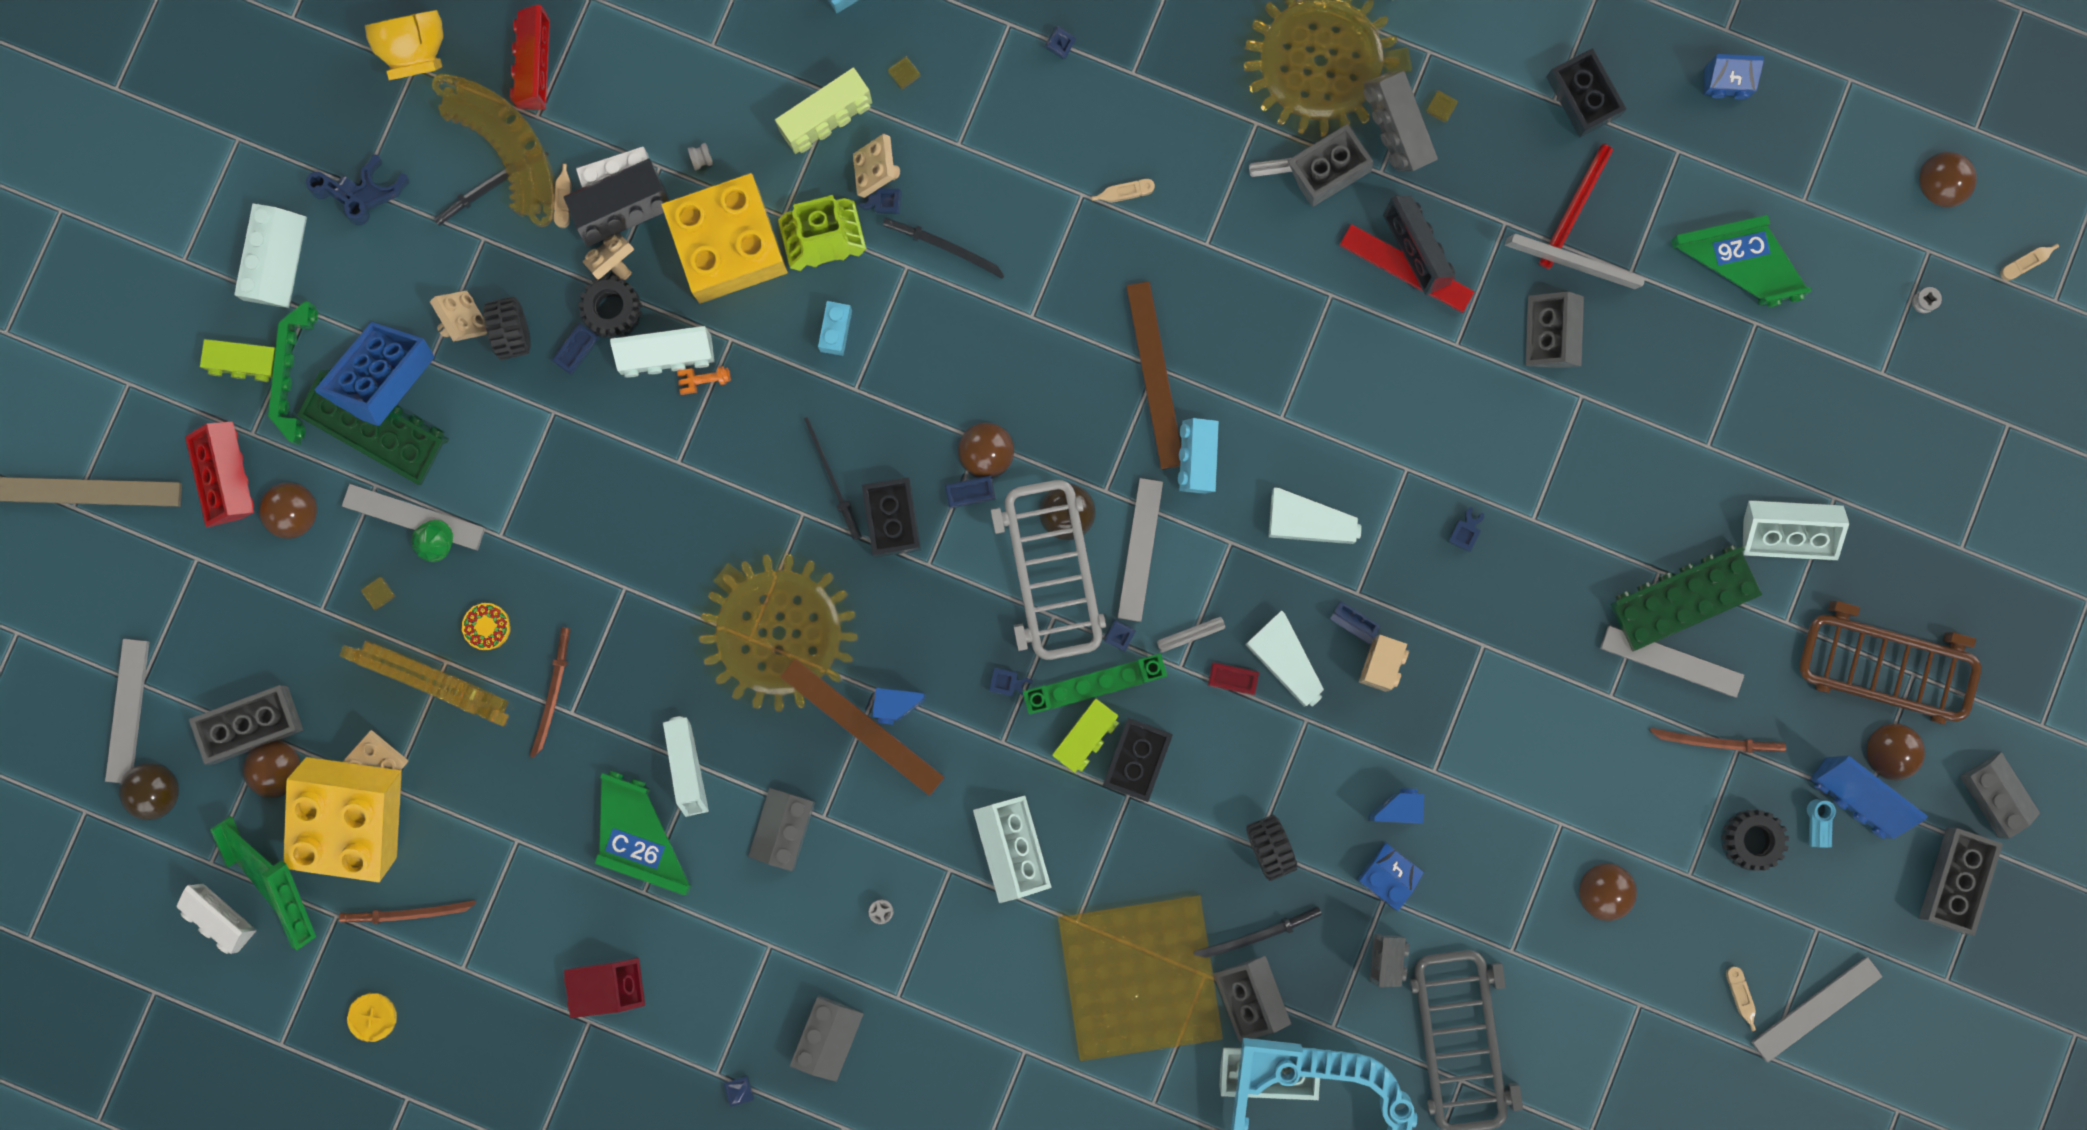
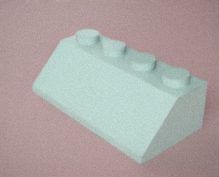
M252 204L234 294L236 297L243 301L289 308L306 226V216L277 207Z
M705 326L610 339L617 371L625 377L639 376V372L648 371V374L662 373V369L671 368L672 371L686 369L685 366L695 365V368L708 367L709 363L714 362L712 338Z
M1748 501L1743 524V546L1745 548L1743 555L1838 560L1849 526L1844 506Z
M1026 796L973 810L999 903L1051 888Z
M1223 1048L1219 1083L1221 1096L1235 1097L1241 1048ZM1285 1067L1281 1072L1288 1074L1293 1068ZM1300 1077L1299 1081L1292 1086H1284L1276 1082L1264 1089L1259 1095L1248 1094V1097L1319 1100L1320 1078Z

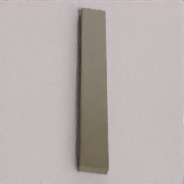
M0 477V502L181 507L182 483Z

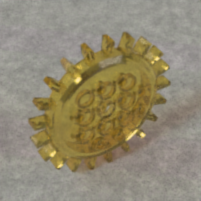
M1284 0L1288 8L1283 12L1269 1L1266 4L1265 10L1275 20L1271 25H1267L1255 19L1252 28L1265 35L1264 41L1247 40L1245 49L1261 52L1260 60L1245 62L1244 70H1261L1263 78L1254 81L1249 87L1251 92L1267 87L1271 93V96L1263 101L1261 105L1262 110L1265 111L1278 102L1285 108L1279 115L1278 123L1283 125L1291 113L1301 117L1298 125V133L1301 134L1307 129L1309 119L1320 121L1319 131L1321 136L1327 135L1329 129L1328 120L1337 118L1340 128L1346 124L1350 127V122L1346 115L1353 111L1363 123H1366L1370 116L1368 111L1362 106L1366 101L1363 83L1380 76L1382 67L1394 68L1399 65V58L1383 57L1382 50L1383 48L1396 45L1397 37L1389 36L1380 39L1377 30L1385 27L1389 20L1388 17H1381L1371 23L1366 15L1373 7V0L1365 2L1360 10L1350 5L1353 0H1303L1298 3L1295 0ZM1315 24L1317 26V29L1311 30L1309 29V25ZM1332 27H1338L1340 32L1334 33ZM1283 44H1290L1291 49L1285 50ZM1308 46L1313 47V48H1314V52H1312V53L1307 52V51H1306V47H1308ZM1335 49L1337 51V55H1331L1329 53V50ZM1358 52L1360 58H1354L1352 53ZM1322 55L1326 57L1327 64L1325 66H1318L1314 58ZM1286 66L1289 71L1284 73L1280 70V67ZM1310 69L1312 74L1305 75L1303 70ZM1331 71L1335 77L1329 78L1326 73ZM1355 74L1358 80L1352 81L1349 76ZM1301 92H1308L1309 97L1303 98ZM1330 94L1332 96V100H1325L1324 95Z
M789 554L784 559L783 571H773V561L769 555H763L765 571L760 574L754 575L752 566L746 561L741 563L742 570L747 576L745 581L737 584L733 577L725 574L723 580L733 591L727 598H723L720 594L714 592L709 594L713 602L722 605L719 615L701 614L702 620L707 623L717 624L716 634H705L699 637L701 643L710 644L716 642L719 650L717 654L710 655L704 659L705 664L714 665L719 661H723L727 669L716 678L715 681L719 685L726 683L732 676L740 681L738 687L733 691L732 697L738 700L741 698L748 687L756 690V695L753 699V708L756 709L762 706L765 693L775 695L774 707L777 712L783 711V696L792 693L795 696V702L798 707H805L803 695L780 678L794 658L820 678L826 674L832 681L838 683L842 681L839 673L831 669L835 659H839L844 663H852L854 659L848 653L839 652L841 641L853 642L858 640L857 634L852 632L842 633L840 624L842 621L854 619L856 617L855 612L846 611L838 614L835 607L836 603L843 601L848 596L845 590L838 591L835 595L829 597L824 589L832 582L834 576L829 572L823 576L819 583L812 581L810 575L814 571L815 563L811 560L806 563L801 575L792 572L794 559ZM763 595L768 596L766 604H761L760 598ZM796 596L802 598V602L799 605L793 602ZM745 612L751 613V618L749 620L743 619V614ZM780 612L785 615L782 621L776 619V615ZM812 613L818 615V620L815 622L810 621ZM778 626L784 627L786 630V636L782 640H776L773 637V630ZM761 629L767 630L766 637L762 638L759 636ZM796 629L801 631L799 638L792 636L793 631ZM744 645L750 647V651L747 654L742 653ZM777 646H782L784 649L780 655L775 653ZM816 647L817 653L810 655L809 648ZM761 662L766 664L764 671H759L758 664Z

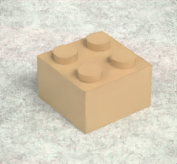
M1383 635L1376 636L1371 644L1359 683L1385 692L1397 687L1401 678V673H1398L1399 667L1405 664L1409 651L1406 650L1407 644Z

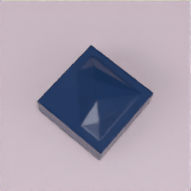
M1055 26L1044 47L1060 58L1066 59L1076 38L1059 26Z
M1114 619L1103 640L1125 652L1136 630Z
M748 1076L724 1083L730 1107L754 1100Z

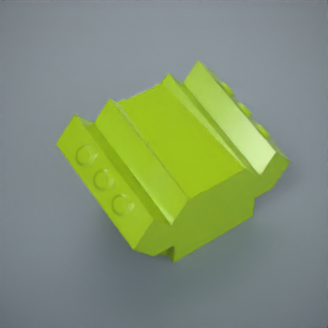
M831 195L794 204L793 211L785 212L778 219L791 269L801 271L806 265L817 267L822 263L834 260L844 261L850 254L859 257L866 250L853 200L846 198L835 200L834 196Z

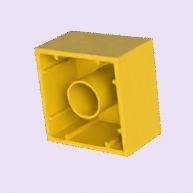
M752 173L661 204L691 292L699 304L788 273L759 188Z
M306 757L287 779L284 863L287 864L289 870L380 882L397 858L402 770Z

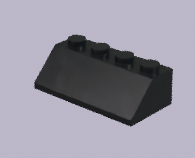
M650 158L563 196L576 228L587 247L664 213L661 204L670 201L669 195Z
M1394 196L1390 199L1383 217L1425 296L1449 286L1455 278V270L1452 264L1446 261L1442 245L1436 242L1432 226L1422 216L1423 211L1420 204L1415 202L1412 196Z

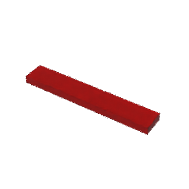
M1351 224L1339 245L1340 247L1423 291L1402 251ZM1453 280L1449 286L1428 295L1463 313L1475 291Z

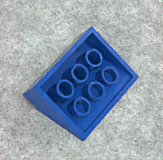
M371 322L315 388V391L360 420L380 426L435 356L423 338Z
M1850 756L1826 757L1810 778L1815 783L1814 788L1824 795L1828 793L1834 798L1833 802L1838 807L1844 810L1846 808L1854 813L1852 817L1863 825L1867 823L1873 828L1872 832L1881 839H1895L1925 821L1928 817Z

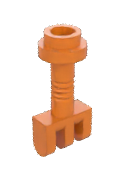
M723 366L717 367V372L695 375L692 368L677 371V376H687L686 379L678 380L680 386L688 385V388L680 389V395L697 393L696 385L719 381L720 385H725L731 381L728 367L724 368Z

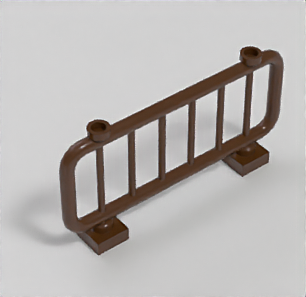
M1830 601L1828 611L1835 612V616L1823 614L1817 616L1812 621L1800 661V673L1806 681L1816 685L1815 690L1830 693V690L1833 689L1932 716V722L1944 725L1946 720L1958 722L1969 716L1981 675V664L1975 655L1965 652V648H1974L1976 638L1954 632H1945L1943 642L1951 644L1950 647L1880 629L1849 620V617L1859 615L1860 607L1840 601ZM1823 624L1837 626L1825 674L1822 677L1812 674L1809 666L1819 628ZM1841 628L1860 633L1847 683L1829 679ZM1865 634L1883 639L1870 689L1852 685ZM1888 641L1906 645L1893 696L1875 691ZM1911 647L1929 651L1916 702L1898 697ZM1934 653L1952 658L1939 708L1921 704ZM1959 659L1971 665V673L1961 710L1959 712L1944 710L1956 662Z

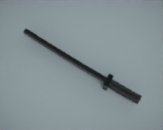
M533 153L485 181L466 195H458L460 200L435 217V222L441 226L464 207L468 209L471 207L470 204L485 193L547 157L549 153Z
M888 218L884 220L883 227L912 236L914 241L918 242L919 239L941 248L1001 279L1004 278L997 265L947 240L923 231L920 226L914 228Z
M806 417L804 420L840 502L837 508L842 513L853 540L860 539L862 535L849 509L852 507L849 501L844 502L810 421Z
M1317 906L1289 920L1285 917L1281 919L1282 922L1260 931L1195 950L1193 954L1207 958L1262 941L1285 931L1291 933L1293 932L1292 928L1322 914Z

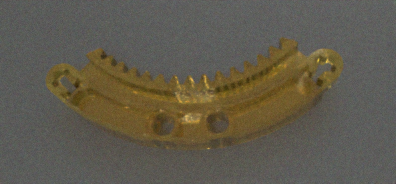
M448 74L437 75L432 81V87L439 96L443 97L442 105H439L438 108L441 116L447 122L451 119L455 124L460 122L462 126H468L472 131L475 130L493 146L503 160L502 163L506 167L505 171L510 176L508 181L512 185L509 186V189L513 193L510 195V199L514 203L509 204V207L519 216L529 215L531 221L536 226H548L553 219V209L555 206L554 176L545 149L531 126L510 103L492 90L462 77ZM446 80L448 85L455 86L457 94H453L454 89L451 87H445L444 91H442L439 84H443ZM515 115V121L507 124V117ZM535 141V146L532 149H525L526 143ZM540 204L544 206L543 212L547 215L542 217L541 221L535 216L541 212Z
M365 641L362 649L343 645L339 654L340 657L355 662L357 665L422 690L495 724L505 727L510 716L504 713L509 702L508 700L370 641Z

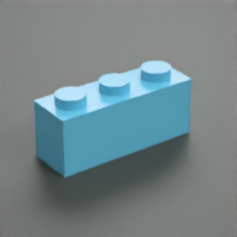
M1191 418L1182 422L1180 428L1182 444L1179 451V460L1181 461L1178 474L1179 491L1203 494L1216 492L1219 421Z

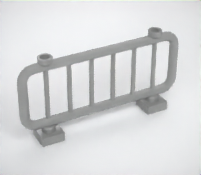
M1052 480L1012 489L1005 498L1006 512H1001L1000 507L991 509L995 534L1005 532L1004 526H1009L1028 623L1027 629H1024L1023 623L1013 625L1018 651L1028 649L1027 643L1031 642L1033 650L1038 657L1044 660H1053L1096 650L1102 641L1101 628H1106L1104 614H1098L1079 516V512L1083 511L1081 497L1076 498L1073 487L1064 480ZM1061 489L1066 494V505L1020 514L1015 512L1014 501L1017 497ZM1065 509L1069 510L1072 528L1020 538L1017 519ZM1073 532L1076 551L1025 561L1021 542ZM1078 556L1080 575L1029 584L1026 566ZM1082 579L1086 598L1034 608L1031 589ZM1087 602L1090 621L1039 631L1035 612ZM1091 626L1093 638L1089 643L1050 651L1045 650L1041 645V635Z

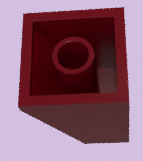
M639 958L564 970V984L567 991V1007L570 1018L618 1013L645 1006Z

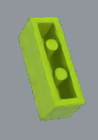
M204 339L200 367L207 370L208 375L222 376V373H229L231 377L237 379L254 376V380L269 382V378L272 379L276 348Z
M1095 699L1052 756L1075 773L1077 770L1082 772L1090 762L1087 757L1091 751L1097 753L1103 745L1104 741L1101 738L1106 732L1111 734L1119 724L1116 721L1118 715L1098 699Z

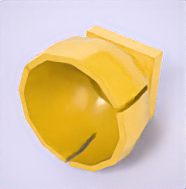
M437 10L365 25L366 38L373 53L390 67L387 71L389 80L442 68L440 58H436L443 40L442 21Z

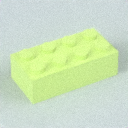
M853 67L776 118L775 121L780 133L795 154L798 152L804 153L812 147V143L816 140L827 138L832 133L831 130L837 126L843 127L851 121V117L855 114L866 112L870 108V104H872L870 91Z

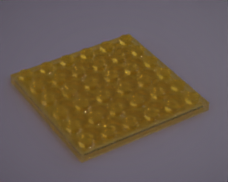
M1200 895L1058 917L1080 1061L1223 1039L1210 957L1205 958L1193 954L1195 950L1208 947Z

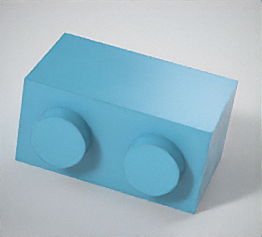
M827 301L818 344L820 352L844 356L852 315L850 305Z

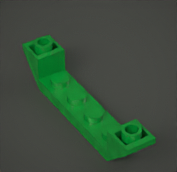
M303 302L278 323L268 417L287 440L295 445H301V439H304L306 430L302 421L296 418H285V414L287 415L289 412L287 394L292 387V379L289 376L290 368L294 366L292 349L297 341L295 328L314 329V323H317L318 310L310 302Z
M1160 653L1127 664L1022 692L1028 714L1030 715L1167 677V673Z

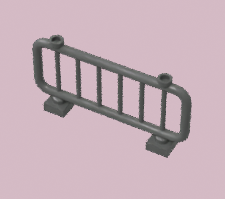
M1474 950L1424 956L1415 966V979H1410L1412 994L1417 993L1432 1094V1100H1427L1429 1115H1435L1437 1126L1441 1130H1491L1500 1127L1507 1118V1105H1510L1513 1111L1523 1110L1520 1085L1518 1083L1507 1084L1508 1090H1504L1489 984H1493L1495 989L1506 988L1503 965L1500 962L1490 963L1491 969L1487 970L1485 959ZM1473 960L1477 965L1478 976L1425 982L1424 969L1430 964ZM1479 980L1482 1000L1429 1006L1426 987ZM1483 1005L1485 1024L1432 1031L1430 1011ZM1486 1029L1489 1048L1438 1055L1435 1053L1433 1035ZM1490 1054L1491 1073L1439 1079L1437 1059ZM1493 1077L1496 1097L1442 1103L1440 1084ZM1489 1102L1497 1103L1498 1114L1492 1120L1449 1124L1444 1117L1443 1108Z

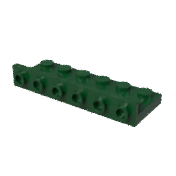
M320 370L297 416L413 483L422 485L442 445L449 441V438L444 436L445 432L434 426L428 427L423 424L424 420L416 415H407L399 405L393 408L380 426L360 420L316 393L315 388L330 372V370Z
M1734 544L1721 550L1723 553L1721 556L1715 558L1714 554L1700 559L1702 564L1694 567L1693 563L1680 568L1681 573L1675 576L1670 572L1659 577V583L1651 585L1650 582L1638 586V592L1630 595L1629 591L1615 596L1617 601L1610 605L1632 652L1761 596L1762 593L1742 553L1745 550L1744 546L1736 548Z

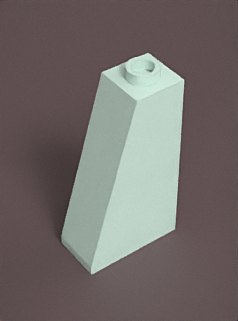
M1273 488L1269 537L1354 544L1356 538L1360 539L1361 524H1357L1358 518L1283 489Z
M1281 611L1245 645L1304 707L1308 704L1314 706L1322 698L1320 693L1324 689L1286 615Z
M673 717L668 722H663L676 804L685 817L709 812L691 724L687 717Z

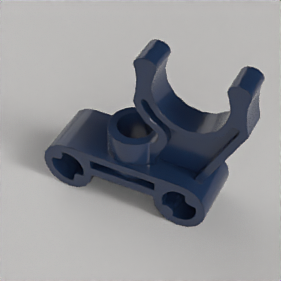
M374 154L361 170L362 185L357 186L345 176H342L336 183L321 172L309 174L306 179V185L315 198L325 199L331 195L344 205V212L352 224L363 225L370 218L368 210L398 197L403 188L409 184V179L407 175L400 174L397 182L392 186L379 187L375 185L372 180L373 173L382 164V161L378 155ZM356 209L361 210L359 214H353Z

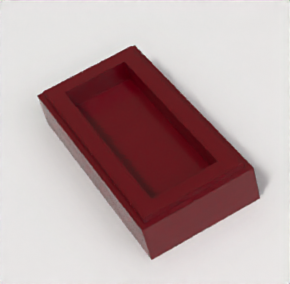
M1213 662L1208 686L1254 696L1259 672Z

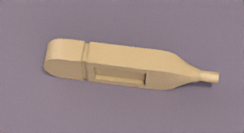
M563 164L562 172L557 178L555 185L554 222L560 228H566L570 224V212L563 196L572 192V184L566 171L567 164Z
M1151 179L1110 186L1099 195L1091 198L1092 201L1099 199L1111 203L1152 194L1155 184Z
M2055 244L2052 247L2037 248L2003 267L2000 271L2001 278L2009 281L2046 261L2052 251L2057 249L2059 245Z
M1729 967L1726 970V977L1730 984L1729 986L1738 1012L1750 1024L1751 1030L1755 1031L1754 1016L1756 1010L1744 974L1738 967Z

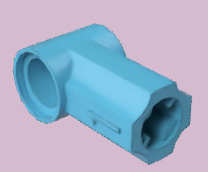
M1812 800L1807 806V814L1810 817L1809 846L1832 847V822L1836 814L1835 806L1829 801ZM1823 804L1825 813L1820 817L1817 810Z

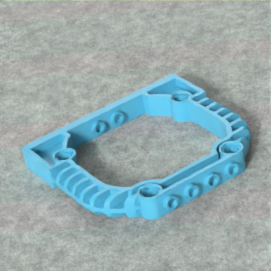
M1243 1038L1231 1130H1248L1249 1118L1245 1117L1248 1094L1259 1095L1264 1089L1276 1082L1284 1086H1292L1299 1081L1300 1077L1351 1081L1369 1086L1380 1095V1109L1388 1124V1130H1412V1127L1417 1125V1113L1414 1112V1106L1409 1095L1401 1091L1396 1078L1390 1070L1370 1056L1343 1051L1302 1048L1301 1044L1250 1038ZM1285 1067L1293 1068L1288 1074L1281 1072ZM1399 1103L1406 1104L1405 1108L1402 1110L1395 1109L1396 1105Z

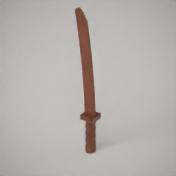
M561 627L557 660H553L552 663L555 666L539 730L530 754L531 758L535 757L543 749L549 731L564 668L568 666L565 657L567 655L571 628Z
M1654 728L1650 729V732L1661 740L1683 744L1742 750L1745 753H1753V751H1786V743L1753 742V739H1746L1745 741L1687 735Z
M476 901L401 911L380 912V910H374L370 913H340L339 922L370 921L373 924H379L383 921L441 916L465 912L475 905Z

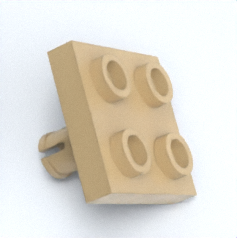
M882 134L853 153L858 196L865 198L886 183L899 177L900 168L893 165L890 136Z
M618 233L604 239V244L598 249L589 251L585 256L586 259L582 261L598 280L609 270L618 279L626 280L632 272L621 260L629 255L634 248Z
M468 291L435 296L430 301L442 322L437 327L438 331L444 327L440 332L442 336H450L454 342L487 334L484 317L481 315Z
M370 730L342 762L401 770L408 760L375 732Z

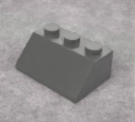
M1348 124L1288 160L1300 190L1312 207L1372 171L1373 167L1372 158Z
M1571 292L1528 296L1526 366L1550 368L1581 366L1584 296Z
M2002 752L1997 753L1960 776L1998 838L2010 839L2029 827L2040 815L2039 810Z
M769 788L748 857L772 866L794 871L815 801Z
M1266 956L1251 959L1214 973L1239 1042H1242L1243 1038L1253 1039L1273 1034L1291 1024Z
M819 995L790 1067L813 1076L837 1082L864 1013Z

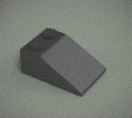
M1374 934L1369 982L1378 987L1402 986V981H1406L1407 967L1403 966L1404 957H1408L1409 943L1406 942L1405 937Z

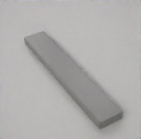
M1518 234L1507 237L1505 242L1507 247L1632 289H1637L1644 285L1645 278L1643 276Z
M1139 479L1118 619L1137 622L1142 620L1163 486L1161 481Z
M349 484L342 507L412 530L428 521L441 520L452 529L453 543L477 551L485 531L484 527Z
M1611 626L1607 627L1600 649L1734 698L1738 696L1744 678L1743 674L1655 642L1632 652L1623 631Z
M123 639L105 782L121 783L125 774L134 768L149 641Z
M1864 957L1751 1043L1765 1062L1771 1061L1882 978V975L1868 957Z

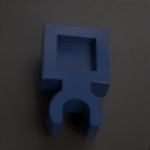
M879 188L876 195L869 194L866 196L869 197V201L865 204L859 203V206L863 210H870L875 207L877 214H900L902 191L900 189Z
M1472 507L1465 512L1466 521L1459 520L1448 541L1467 552H1471L1481 531L1475 528L1476 524H1479L1484 519V513H1480L1478 519H1473L1471 517Z
M994 668L989 691L1013 697L1014 690H1017L1024 696L1022 685L1024 683L1032 684L1033 680L1029 678L1016 680L1018 673Z

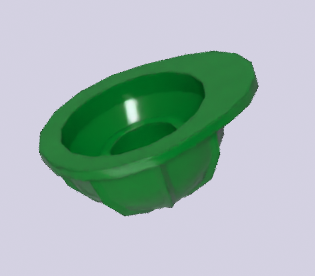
M441 520L428 521L415 529L411 545L418 557L429 562L440 561L447 556L453 543L452 529Z

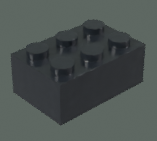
M1593 48L1551 69L1546 77L1579 138L1621 117L1626 111L1623 101Z
M909 477L862 485L874 558L921 551Z
M1127 718L1102 786L1149 802L1173 734Z

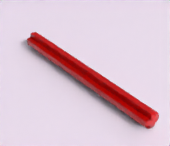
M1607 144L1600 146L1549 245L1562 248L1613 152L1612 147ZM1541 258L1539 265L1550 269L1554 262Z

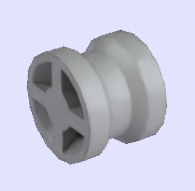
M702 143L698 148H688L695 171L699 170L701 166L713 165L706 143Z
M1926 287L1913 296L1912 305L1919 313H1929L1940 306L1942 296L1936 288Z
M883 899L872 903L868 911L870 919L876 924H885L892 918L894 913L891 903Z

